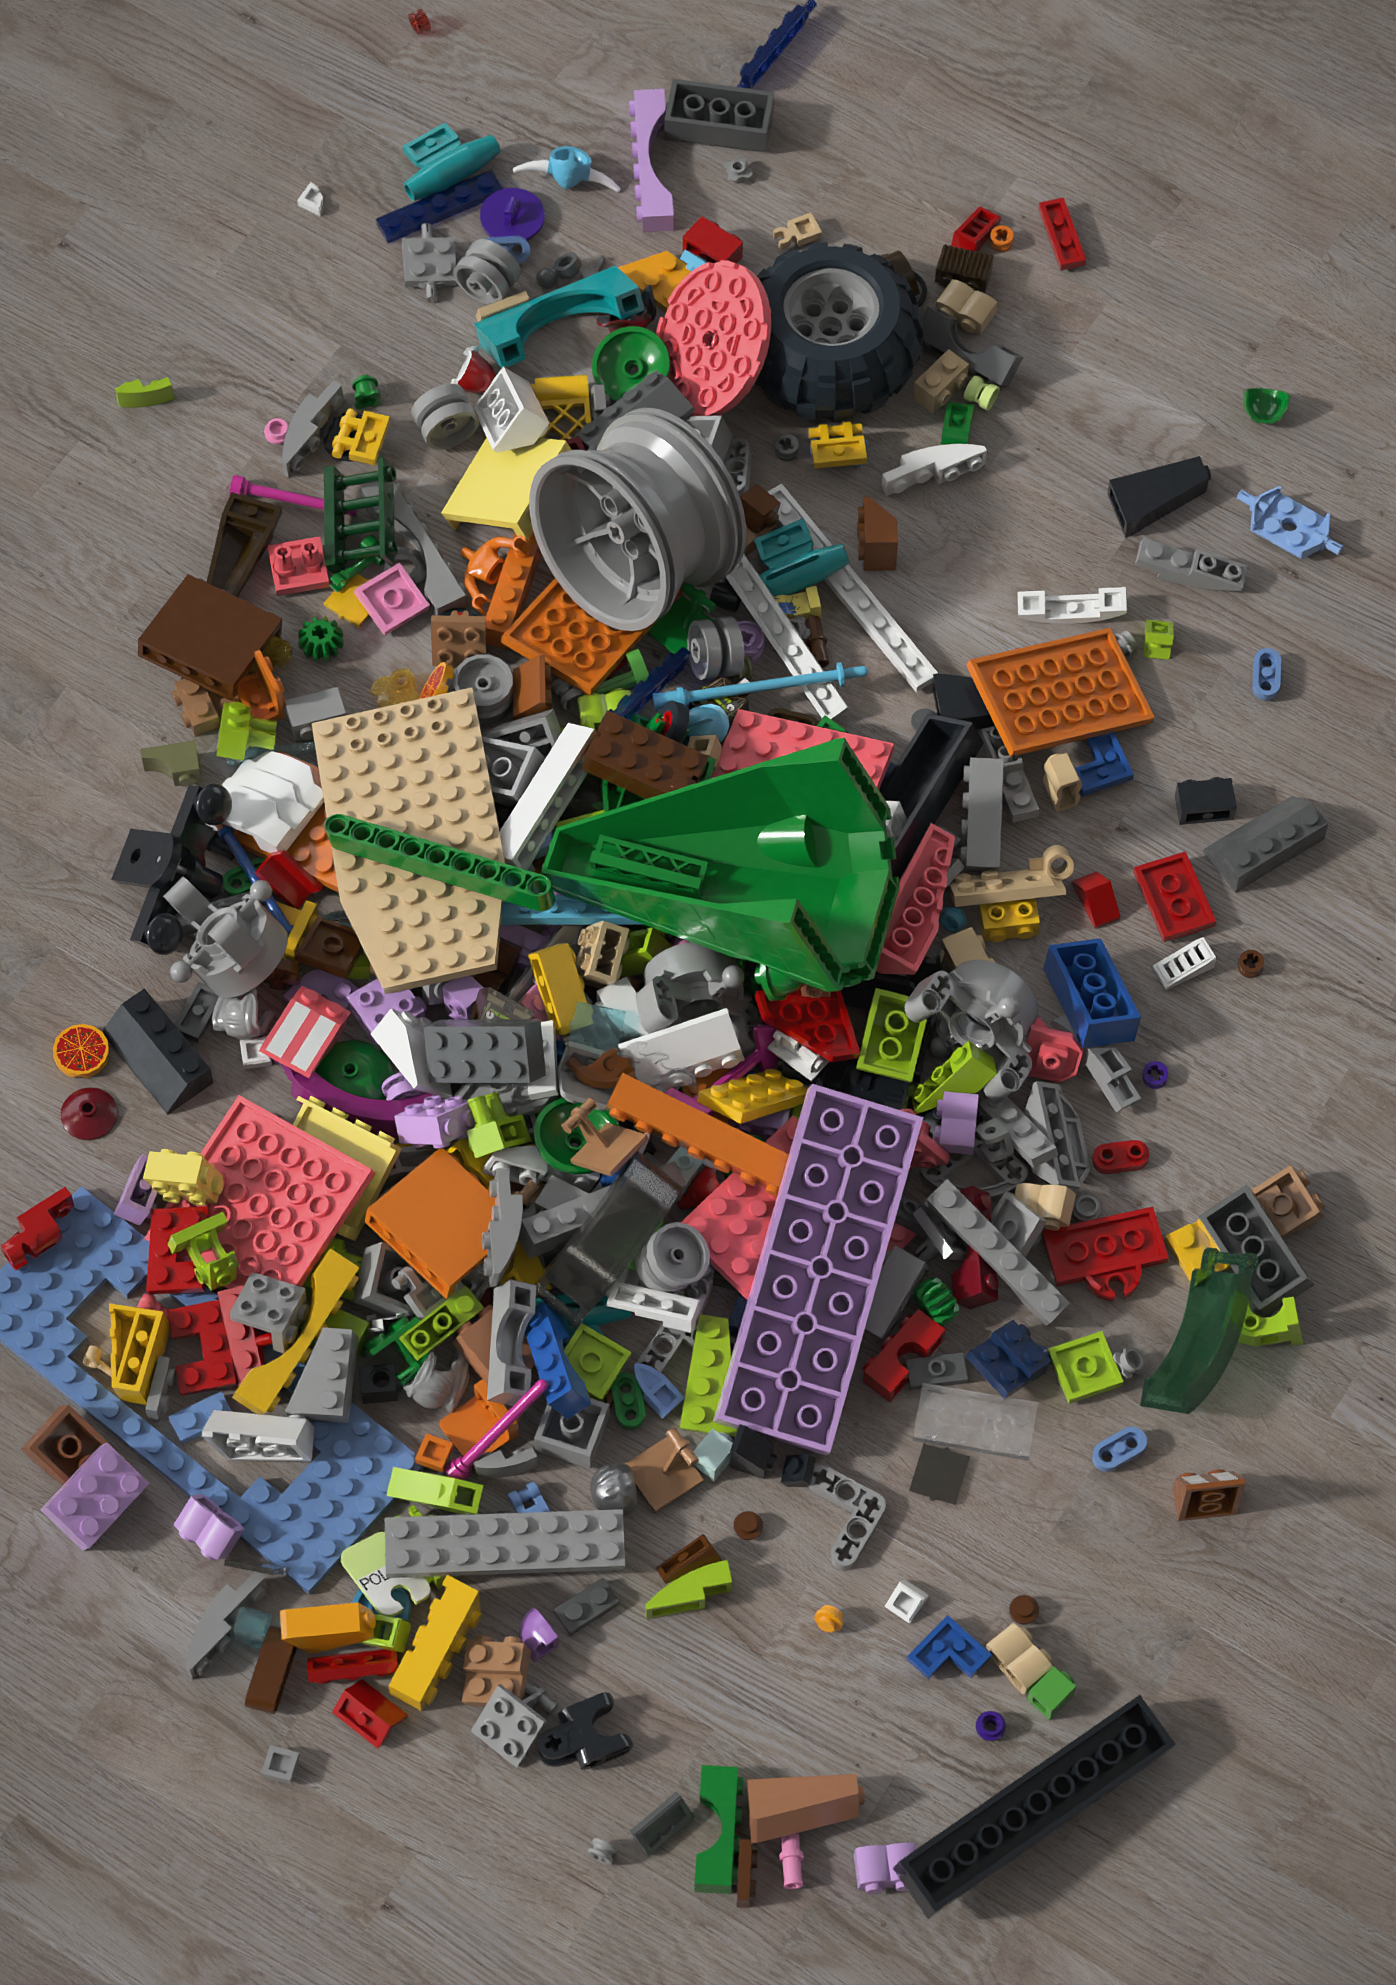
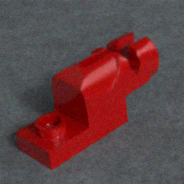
M66 1186L17 1217L22 1232H16L7 1242L0 1246L2 1253L15 1271L28 1264L25 1257L26 1254L36 1259L63 1238L61 1230L54 1219L65 1217L75 1207L72 1195Z

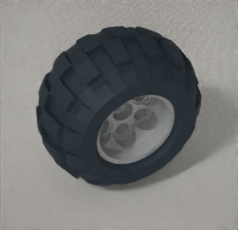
M827 242L809 244L808 249L799 252L795 249L778 256L773 266H769L767 270L763 268L757 275L766 291L771 308V335L765 362L754 384L756 387L760 385L767 398L775 405L785 410L793 408L797 410L798 416L807 419L817 420L818 416L833 417V421L852 419L854 413L862 412L867 414L881 408L888 401L889 397L894 393L897 395L913 374V368L921 355L923 320L917 305V299L909 282L904 276L900 277L898 273H895L893 264L880 255L872 254L869 256L864 254L862 247L845 243L843 247L828 246Z

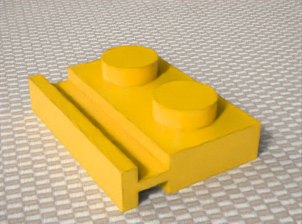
M1200 1219L1165 1236L1164 1241L1193 1287L1217 1276L1224 1270L1230 1269V1264Z

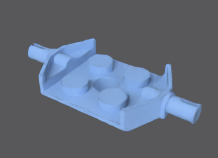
M1281 486L1260 494L1259 497H1255L1243 489L1239 492L1237 500L1250 506V531L1300 559L1319 550L1323 551L1325 548L1337 555L1341 553L1344 545L1330 539V536H1328L1329 513L1326 514V517H1323L1280 493ZM1290 523L1296 529L1294 531H1286L1282 525Z

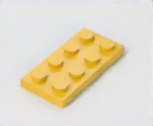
M766 1069L757 1074H749L747 1077L730 1080L727 1083L713 1085L711 1088L701 1090L698 1093L697 1102L742 1124L803 1104L808 1088L804 1087L800 1081L790 1080L782 1076L778 1070Z

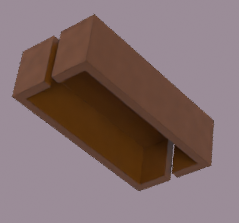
M607 710L596 736L594 735L584 755L582 770L648 799L699 783L706 769L709 756Z

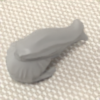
M253 988L236 997L218 998L212 1014L213 1029L216 1031H226L227 1035L239 1040L250 1039L266 1033L275 1013L272 1010L265 1011L260 1021H258L257 990Z
M456 1349L450 1364L443 1372L435 1370L437 1357L434 1355V1352H429L415 1378L403 1386V1390L406 1391V1395L409 1398L412 1397L415 1402L425 1408L437 1409L442 1407L448 1413L454 1412L459 1406L469 1384V1363Z

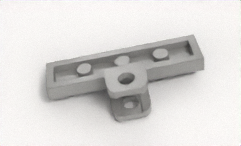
M1008 1097L999 1101H992L986 1098L978 1102L979 1112L988 1121L978 1126L976 1133L984 1141L980 1146L981 1153L990 1162L999 1161L1014 1154L1013 1147L1033 1168L1058 1156L1056 1146ZM995 1148H998V1149H999V1150L996 1151V1152H991L992 1149H995Z

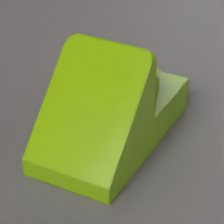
M1146 619L1144 657L1165 660L1170 658L1174 637L1173 622Z

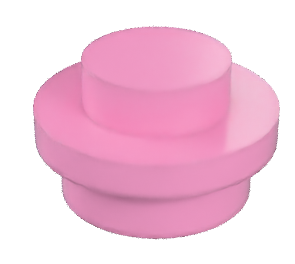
M279 418L270 420L264 429L265 438L272 444L284 443L289 424Z

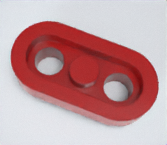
M1139 1140L1105 1143L1099 1145L1094 1150L1092 1164L1102 1174L1137 1171L1147 1165L1150 1152L1147 1145ZM1137 1150L1140 1152V1155L1134 1156L1131 1154V1151ZM1110 1154L1112 1158L1105 1159L1102 1155Z

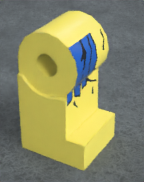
M816 586L806 588V592L774 597L788 619L796 618L797 616L807 619L811 615L819 616L821 619V604Z

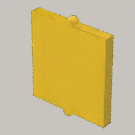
M357 574L341 591L337 593L333 591L324 601V606L338 614L339 619L344 618L359 628L370 615L356 597L354 591L371 579L367 580Z

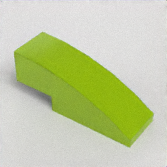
M728 1560L698 1568L671 1582L645 1604L646 1619L705 1609V1597L732 1592V1579Z

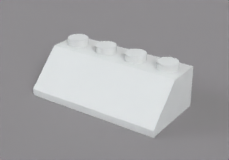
M504 366L474 406L492 449L497 453L533 445L538 438L543 437L547 432L549 421L530 383Z
M727 1008L618 1044L621 1055L633 1058L632 1063L636 1068L635 1074L638 1079L657 1090L666 1086L674 1087L681 1085L685 1080L693 1077H705L711 1074L712 1071L720 1068H732L745 1060Z

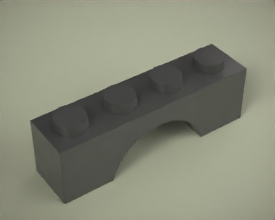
M927 307L922 317L923 346L930 349L936 347L942 351L941 356L948 349L969 364L968 372L975 375L977 373L986 377L985 381L989 384H994L998 387L999 385L1010 384L1024 357L1003 345H993L982 353L970 351L962 344L958 336V319L938 307Z

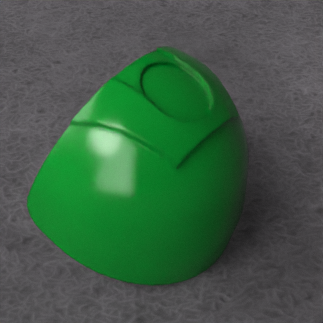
M1246 388L1243 393V405L1246 413L1252 421L1261 424H1272L1280 420L1290 402V395L1287 392L1275 389Z

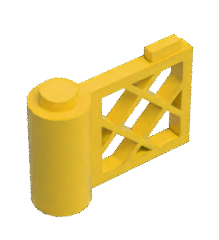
M587 374L535 378V383L530 384L542 409H554L560 413L552 423L549 421L547 432L541 438H545L553 430L561 437L560 440L566 441L571 439L570 436L578 428L582 430L584 427L582 423L586 421V424L591 422ZM573 407H584L585 414L578 421L568 414ZM564 417L574 424L566 434L556 427Z

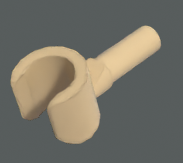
M93 1345L89 1346L83 1358L84 1366L90 1369L97 1367L111 1377V1368L100 1360L103 1354L102 1350Z

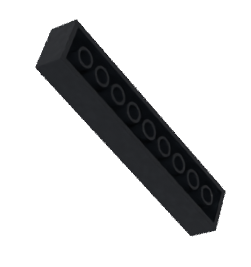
M1138 1695L901 1859L892 1869L927 1919H930L1159 1759L1176 1744L1141 1695Z

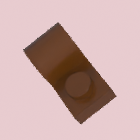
M500 937L497 970L476 974L474 979L484 988L490 987L506 995L523 947Z

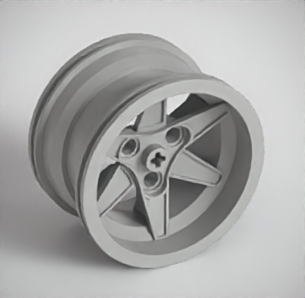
M639 408L626 413L612 422L606 429L597 450H570L557 455L538 469L531 484L529 495L531 523L538 546L549 569L566 593L583 610L598 621L613 628L635 631L648 627L670 610L680 587L685 583L691 584L694 587H706L715 584L732 573L743 557L747 535L745 514L738 490L730 473L712 446L688 423L669 412L655 408Z

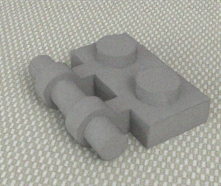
M406 1266L398 1272V1276L392 1280V1284L396 1289H400L404 1285L410 1288L411 1292L405 1295L404 1299L421 1321L449 1298L446 1299L427 1280L422 1283L418 1278L419 1273L412 1266ZM461 1281L457 1283L455 1292L450 1297L464 1287Z

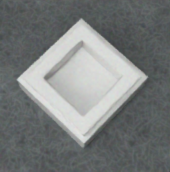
M267 1036L240 1040L244 1069L272 1065L271 1058L259 1052Z

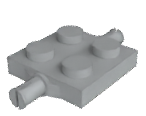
M425 223L421 226V238H402L405 287L426 289L427 302L431 303V298H433V303L438 300L437 289L457 286L453 275L456 267L454 237H433L432 225L428 223V228L426 229Z

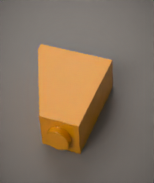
M360 1603L280 1611L282 1640L309 1654L374 1639L375 1616L371 1609Z

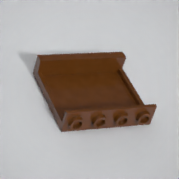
M187 574L139 637L138 657L233 702L238 695L239 682L255 662L254 652L260 650L262 653L273 636L281 637L282 618L255 606L249 601H244L226 590L210 585L203 579Z

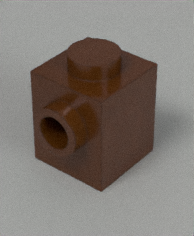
M756 484L740 496L746 524L757 533L766 527H772L777 522L781 502L761 486Z

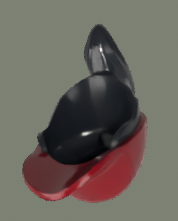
M648 285L642 292L641 297L645 308L644 311L622 320L612 314H609V317L599 316L596 320L597 325L608 328L610 333L630 326L646 329L647 325L653 322L657 314V305L652 285Z

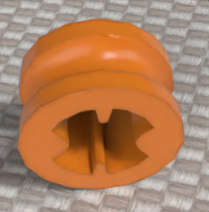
M1000 225L992 229L990 246L998 252L1008 251L1013 245L1014 238L1011 228ZM998 236H1001V241L997 240Z

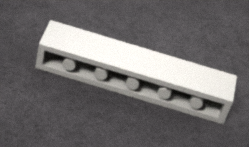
M568 723L558 737V740L500 830L506 864L525 870L531 865L541 845L546 841L549 832L551 833L588 772L582 770L584 755L594 735L596 736V731L593 728Z

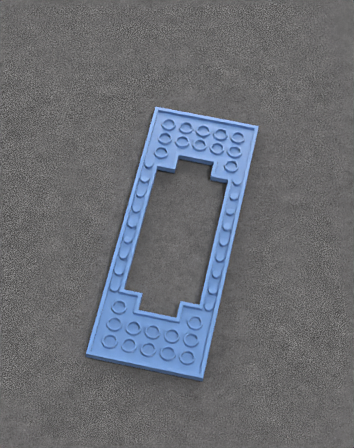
M81 1186L72 1195L75 1207L65 1217L54 1219L63 1237L60 1242L40 1254L36 1259L26 1254L25 1257L28 1264L16 1271L9 1262L0 1269V1342L186 1495L191 1497L203 1494L215 1502L223 1512L233 1517L244 1527L245 1530L240 1536L241 1540L310 1595L341 1561L342 1552L356 1544L397 1500L396 1498L386 1496L393 1467L422 1472L426 1467L416 1464V1453L351 1402L349 1423L310 1422L315 1427L313 1449L319 1454L282 1494L263 1478L259 1477L239 1497L71 1360L88 1341L87 1335L69 1322L72 1317L106 1282L128 1299L147 1280L149 1241L144 1239L145 1236L121 1217L114 1215L110 1208ZM207 1286L205 1292L167 1294L182 1307L219 1299L218 1295ZM258 1329L259 1335L266 1334L262 1330ZM273 1344L262 1347L266 1364L284 1354L273 1350ZM299 1362L293 1369V1372L297 1375L286 1389L292 1395L306 1366Z

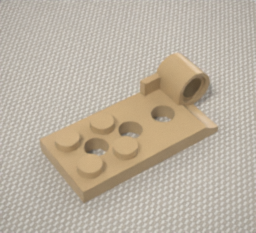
M1053 845L1045 850L1043 857L1029 858V869L1007 872L987 870L983 871L980 875L960 873L949 884L948 891L955 907L1066 895V889L1061 880L1071 876L1074 871V862L1065 847ZM1056 859H1065L1061 866H1052Z

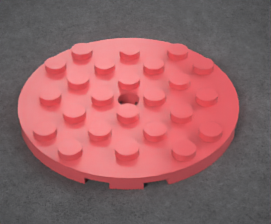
M721 260V262H708L697 267L678 284L667 301L670 306L665 317H660L656 330V335L663 341L670 356L668 378L696 410L689 416H720L734 408L750 392L765 362L770 343L771 308L761 281L745 266Z

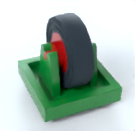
M676 701L667 702L653 719L633 714L630 718L632 722L685 745L684 740L689 733V729H687L689 710L682 703Z

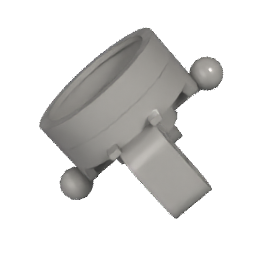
M184 877L163 896L197 930L193 934L196 939L191 947L190 954H186L183 957L184 961H177L170 968L173 980L179 983L186 982L191 978L193 971L217 996L231 998L252 990L273 972L285 953L288 935L285 928L260 903L267 901L272 895V888L267 881H255L250 887V894H245L242 897V902L225 908L220 907L219 909L215 908Z
M688 942L662 951L644 969V987L637 992L636 1003L642 1027L649 1034L727 1008L745 1059L756 1050L753 1029L755 1026L763 1025L758 1009L749 1003L752 997L744 994V972L738 966L737 958L730 957L693 942Z
M970 960L960 964L949 974L945 971H937L922 980L906 1001L905 1012L913 1022H922L934 1014L937 1015L936 1032L939 1036H935L930 1042V1050L936 1057L947 1056L951 1049L955 1051L969 1040L994 1058L997 1074L983 1087L984 1093L990 1100L999 1101L1020 1088L1032 1068V1060L1028 1052L1033 1048L1024 1039L1029 1033L1031 1024L1034 1025L1036 1022L1038 1005L1029 986L1017 974L991 961Z

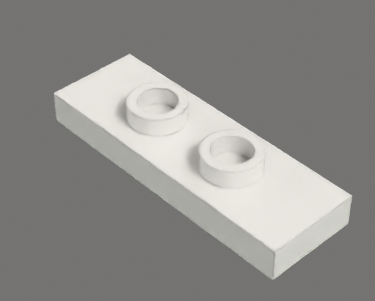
M553 1020L541 1022L546 1076L528 1083V1095L531 1100L559 1095L556 1029Z

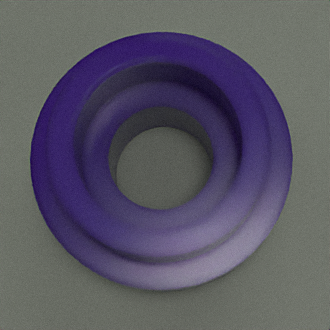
M986 1711L976 1720V1732L986 1741H996L1005 1733V1720L997 1712ZM987 1723H993L996 1726V1729L994 1731H988L985 1728V1725Z

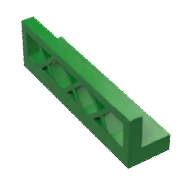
M599 835L596 849L592 851L589 861L592 869L699 896L709 865L706 861L604 835ZM604 843L616 846L620 855L615 857L601 853ZM621 848H625V849H629V850L623 852ZM636 851L644 854L647 862L643 864L627 859V856ZM648 854H649V855H652V856H656V857L650 859V857L648 856ZM663 858L668 859L673 864L674 869L670 871L655 867L654 863ZM676 862H680V863H683V864H681L680 866H678V865L676 864ZM690 865L701 868L699 877L682 874L681 870Z

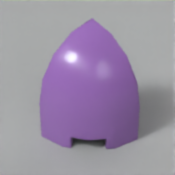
M532 1607L522 1619L519 1627V1638L531 1650L530 1658L535 1663L559 1647L558 1636L537 1609Z

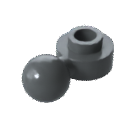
M574 252L563 254L555 261L554 268H542L539 270L536 276L539 286L551 288L556 284L559 276L561 278L576 276L582 266L577 254Z

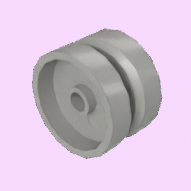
M487 239L474 241L467 250L465 257L461 258L453 271L455 281L467 295L485 305L503 300L509 288L513 287L521 274L520 265L515 257L499 244Z
M443 384L430 389L417 399L411 409L412 417L421 429V434L426 444L431 449L443 450L457 446L469 439L479 426V417L475 409L470 405L465 390L457 384Z
M721 617L715 619L713 623L708 619L693 621L688 629L687 647L690 665L695 676L699 680H709L718 677V674L724 677H733L741 674L744 665V643L736 620L732 617Z
M489 654L469 657L458 665L453 677L454 691L473 688L480 725H491L506 717L513 706V675L509 666L500 658Z
M680 1222L666 1224L658 1231L649 1235L639 1244L635 1253V1267L643 1283L650 1289L671 1294L679 1293L687 1286L698 1281L705 1275L710 1264V1251L706 1240L698 1230L689 1224Z

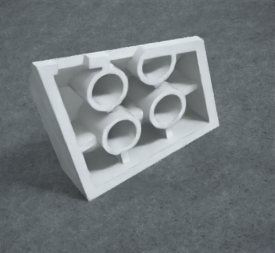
M213 1410L202 1430V1437L226 1460L312 1461L315 1427L306 1417L301 1415L280 1417Z

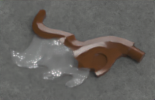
M641 1041L629 1044L622 1055L617 1053L618 1049L616 1047L602 1053L594 1063L589 1065H582L574 1056H571L565 1062L574 1072V1077L595 1088L616 1087L619 1078L624 1073L671 1097L684 1085H690L693 1090H697L696 1078L690 1071L683 1068H667L662 1065L661 1061L669 1059V1055L665 1053L641 1054L640 1049L647 1047V1043Z

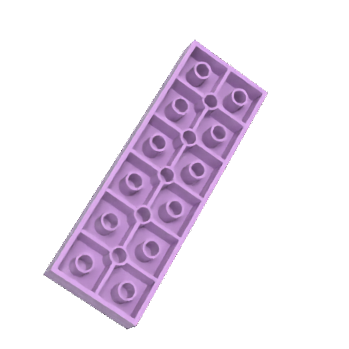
M812 1084L807 1089L714 1417V1423L737 1430L739 1425L742 1424L767 1439L824 1456L831 1452L923 1117Z

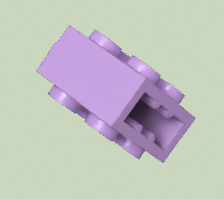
M377 978L348 995L347 1003L348 1009L374 1046L381 1050L382 1048L372 1037L371 1033L390 1009L400 1012L408 1011L414 1017L421 1018L425 1017L427 1008L419 996L415 998L410 991L412 989L385 994Z
M439 1095L424 1098V1103L406 1106L404 1112L394 1116L399 1143L412 1144L414 1148L423 1147L428 1144H432L434 1148L447 1147L452 1140L467 1138V1130L473 1129L474 1125H476L468 1100H462V1096H453L447 1099H441Z

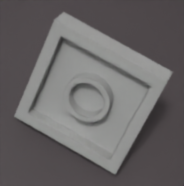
M1007 1191L1004 1192L991 1214L993 1226L1024 1257L1027 1256L1031 1247H1035L1039 1243L1040 1232L1047 1222L1013 1193Z
M920 1207L913 1213L929 1237L914 1250L919 1255L920 1260L928 1263L934 1255L940 1252L944 1259L964 1261L968 1244L943 1224L928 1207Z

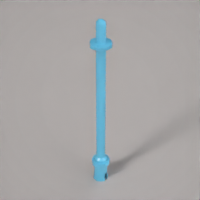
M839 662L836 665V670L694 691H687L683 687H677L675 691L653 693L654 709H661L669 701L688 705L693 701L837 680L840 687L845 686V679L864 677L868 675L869 670L866 666L843 669L842 663Z

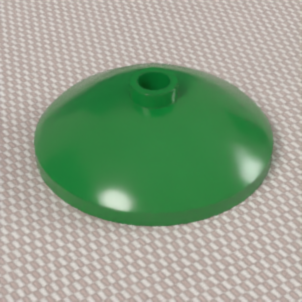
M636 326L623 327L608 334L597 346L592 359V375L596 385H604L605 394H608L609 399L615 402L657 370L667 378L670 371V356L660 337L648 329ZM632 368H639L636 374L630 373Z
M358 1040L336 1043L315 1070L318 1075L333 1086L347 1093L375 1100H386L382 1091V1084L387 1078L394 1075L388 1057L381 1050H378L370 1043ZM350 1068L355 1070L352 1074H348L345 1071Z
M561 1098L547 1105L539 1114L534 1127L535 1146L541 1157L557 1170L578 1175L596 1172L574 1165L570 1160L587 1141L579 1125L571 1133H567L563 1130L562 1124L571 1116V1111L575 1107L579 1108L583 1103H571ZM594 1109L587 1116L598 1131L606 1123L618 1126L616 1119L609 1115L610 1111L608 1110L599 1111ZM576 1143L579 1147H573L570 1144Z

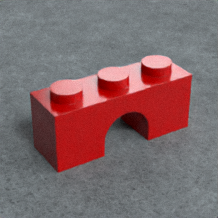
M920 1309L913 1316L908 1314L899 1325V1332L894 1337L892 1335L888 1336L881 1346L882 1351L876 1358L871 1356L862 1368L864 1370L863 1383L889 1403L909 1380V1370L899 1363V1357L906 1353H915L920 1357H930L945 1340L946 1329Z

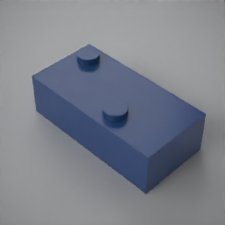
M1102 939L1049 945L1043 970L1081 1047L1089 1048L1135 1041L1141 1016Z

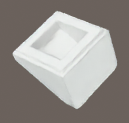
M907 1580L899 1582L885 1607L910 1623L929 1595Z

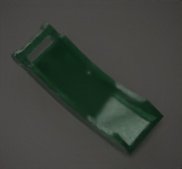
M1207 1247L1203 1251L1200 1269L1195 1268L1192 1271L1187 1305L1177 1336L1161 1365L1149 1378L1144 1379L1140 1406L1190 1414L1210 1394L1228 1366L1243 1328L1253 1270L1258 1265V1256L1255 1253L1234 1254L1220 1252L1217 1248ZM1217 1263L1239 1266V1273L1214 1271Z

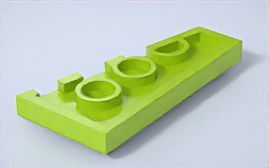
M699 1314L680 1430L708 1434L711 1429H714L719 1434L724 1432L735 1439L737 1429L713 1422L731 1361L728 1318Z

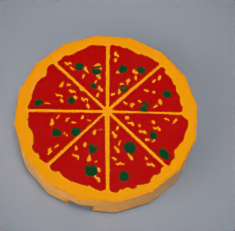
M445 662L440 663L430 675L419 699L447 693L449 690V686L446 685L447 679L452 680L454 677L453 666Z
M87 1024L72 1025L63 1030L55 1039L53 1045L54 1061L59 1070L68 1077L90 1078L99 1073L108 1062V1040L103 1032L95 1026Z

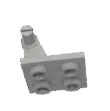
M526 1680L525 1694L529 1697L524 1700H520L503 1685L499 1684L471 1730L473 1734L516 1768L521 1765L547 1721L532 1708L539 1704L551 1714L559 1705L546 1695V1691L542 1687L538 1689L528 1680Z

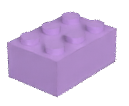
M105 1443L99 1446L40 1510L83 1551L89 1549L150 1483L112 1446Z

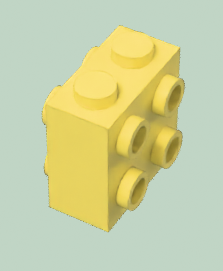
M162 1149L161 1152H149L143 1179L152 1186L154 1191L163 1196V1200L171 1203L187 1200L199 1206L206 1205V1202L217 1203L218 1196L222 1193L224 1187L223 1176L215 1169L214 1165L204 1158V1155L197 1152H187V1155H183L169 1149Z

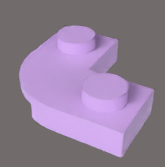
M316 969L301 978L300 984L291 987L283 997L284 1001L289 1003L300 987L304 986L316 991L324 998L340 1004L349 1011L347 996L358 990V988L348 979Z

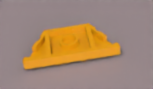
M669 251L618 267L639 287L641 295L648 285H652L656 305L665 313L670 306L667 301L672 292L691 272L686 268L687 264Z

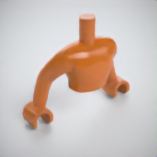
M520 535L514 539L501 536L495 537L485 542L476 552L468 547L461 549L460 555L469 561L464 573V586L473 598V607L482 614H486L482 610L483 604L486 602L491 603V600L484 594H481L476 583L481 581L494 584L499 580L505 562L498 554L500 548L514 549L520 555L525 556L526 554L522 552V547L526 544L532 546V543L524 536Z

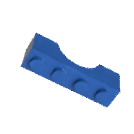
M543 1301L535 1306V1314L530 1319L525 1334L539 1378L548 1382V1388L544 1391L548 1405L569 1419L591 1405V1401L584 1381L573 1369L563 1348V1342L570 1338L564 1319L557 1311Z

